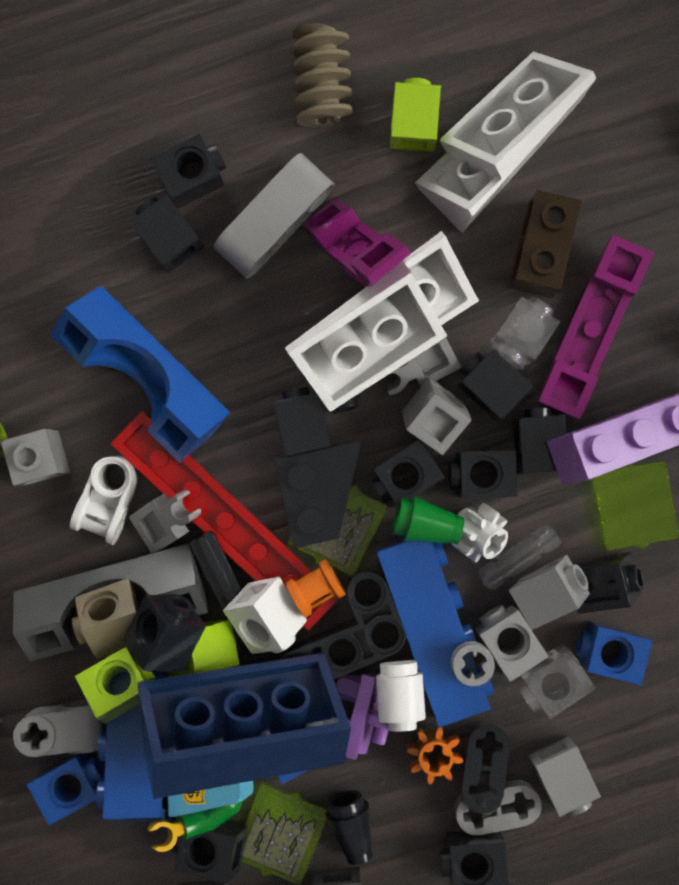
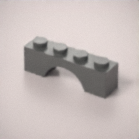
M185 544L13 592V636L30 662L75 650L78 643L72 626V618L78 616L75 597L129 578L141 603L145 595L167 596L169 594H177L188 599L198 615L208 613L203 573L190 545Z

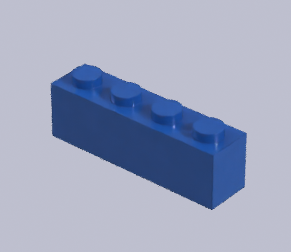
M401 540L375 549L414 660L417 661L418 671L423 673V685L438 727L440 728L490 710L491 707L487 696L494 693L490 679L481 686L471 687L460 682L451 668L450 659L455 648L465 641H476L470 624L462 626L456 609L464 606L455 581L446 583L441 566L448 564L442 543ZM471 652L466 653L462 657L465 666L461 671L464 674L468 675L469 670H471L476 675L483 670L482 668L477 669Z

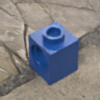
M589 621L587 631L582 630L578 636L575 656L580 658L578 665L587 672L642 686L653 640L641 634ZM616 640L620 648L617 658L611 662H603L601 659L602 647L607 642Z
M89 753L72 754L38 773L27 784V787L48 826L95 801L98 782L105 779V769L96 756L91 757ZM66 774L75 776L81 784V792L68 791L63 785L62 776Z

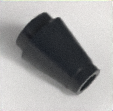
M356 790L343 791L333 795L326 803L328 810L325 813V818L343 854L346 856L347 863L351 865L363 864L373 857L369 803Z

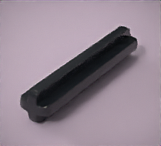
M210 530L193 537L189 545L223 611L239 594L242 587L215 533ZM232 625L233 632L244 654L248 657L260 654H251Z

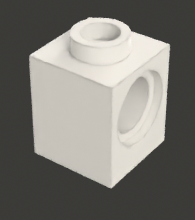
M280 577L249 582L223 610L251 654L271 651L273 653H280L288 649L295 642L296 633L307 621L299 611Z

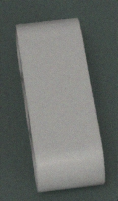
M302 153L297 154L222 232L213 248L246 279L252 277L323 203L333 190L335 184Z

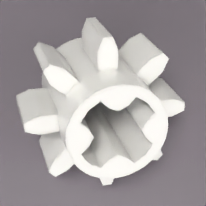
M482 503L478 510L474 507H467L459 512L457 516L464 517L463 533L458 544L452 543V545L475 563L478 562L481 555L486 559L496 557L507 543L508 532L503 527L508 521L486 503Z

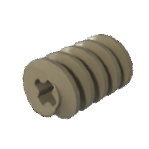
M314 23L297 26L292 31L293 38L296 40L293 45L294 56L298 58L294 62V71L298 75V78L295 80V90L299 93L296 98V108L300 111L296 117L297 124L306 128L331 127L340 121V117L348 116L353 112L352 106L339 103V100L352 96V88L339 85V82L351 78V71L347 68L338 67L339 64L350 60V53L346 50L337 49V47L349 43V35L345 32L336 31L335 28L325 24Z

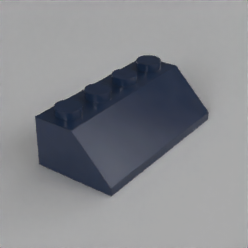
M324 653L137 682L144 753L153 799L345 763L351 727Z

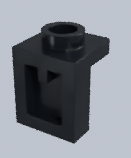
M631 552L621 553L615 560L578 565L587 578L590 595L580 608L577 609V612L580 614L632 607L640 596V591L644 589V577L640 565L634 564Z

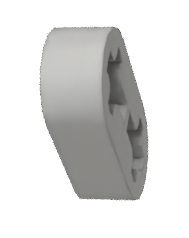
M510 780L505 782L501 805L515 802L514 794L522 792L525 799H531V802L524 804V812L517 813L514 806L502 808L500 806L494 813L488 816H480V821L473 822L470 815H463V813L469 810L462 801L461 793L454 804V813L459 826L466 833L485 835L524 827L534 823L542 810L540 797L530 783L523 780ZM488 785L469 789V794L476 796L480 806H485L488 799L496 798L495 792L488 790Z

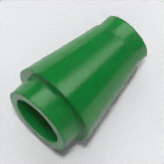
M413 496L411 500L401 497L394 517L392 534L402 536L403 541L458 544L463 533L464 517L456 516L454 513L416 496Z

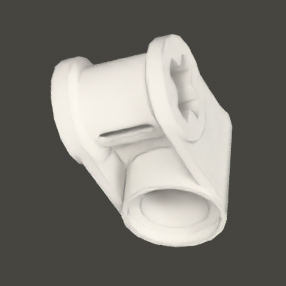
M124 456L105 457L95 463L84 492L73 511L70 529L79 531L82 528L105 537L108 544L114 545L125 525L129 506L140 478L139 470ZM112 464L119 465L125 472V482L120 488H114L107 481L106 472Z

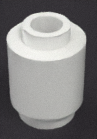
M402 660L380 663V674L376 675L379 722L388 723L389 731L402 732L417 729V722L426 719L423 673L418 672L417 661Z

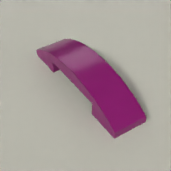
M337 197L333 198L301 224L312 239L338 266L365 287L373 286L411 255L408 247L386 232L383 236H380L363 224L353 209Z
M611 235L569 320L537 402L575 419H581L599 379L596 377L631 297L637 294L654 252L618 236Z

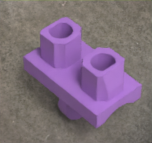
M372 671L366 674L348 673L338 679L336 688L340 698L355 703L352 718L347 717L351 727L346 752L347 758L356 760L358 754H367L374 726L375 731L372 742L379 745H385L389 724L379 722L376 675H379L380 672Z

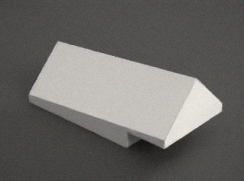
M533 51L440 139L446 154L415 182L418 189L463 233L580 103L596 80L594 71Z
M441 231L411 253L407 259L373 286L364 288L285 347V349L331 412L447 337L441 325L479 300L446 236Z

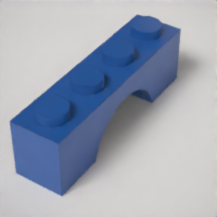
M102 286L65 307L50 334L82 367L94 365L107 366L122 371L133 378L143 388L151 404L152 419L148 432L179 463L211 438L230 414L217 398Z

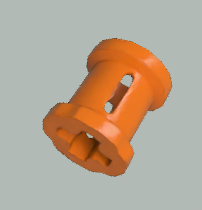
M326 559L319 562V568L297 581L291 579L285 583L292 599L305 618L312 614L313 608L334 596L341 598L346 595L338 577Z

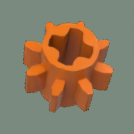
M436 724L434 731L426 733L422 728L418 727L419 739L417 743L406 744V751L418 757L409 765L411 772L417 773L422 769L426 773L428 784L433 783L435 776L444 775L449 781L452 780L450 769L453 763H463L462 755L451 750L460 742L458 736L453 734L445 738L442 727L439 728L438 724ZM434 745H440L443 755H437L435 761H428L426 752H432Z

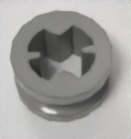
M465 641L458 645L450 659L451 668L456 678L465 685L471 687L481 686L493 676L495 669L494 658L491 652L479 642ZM468 652H471L474 657H476L477 652L484 656L479 662L483 670L476 675L471 670H469L468 675L461 671L465 666L462 657Z

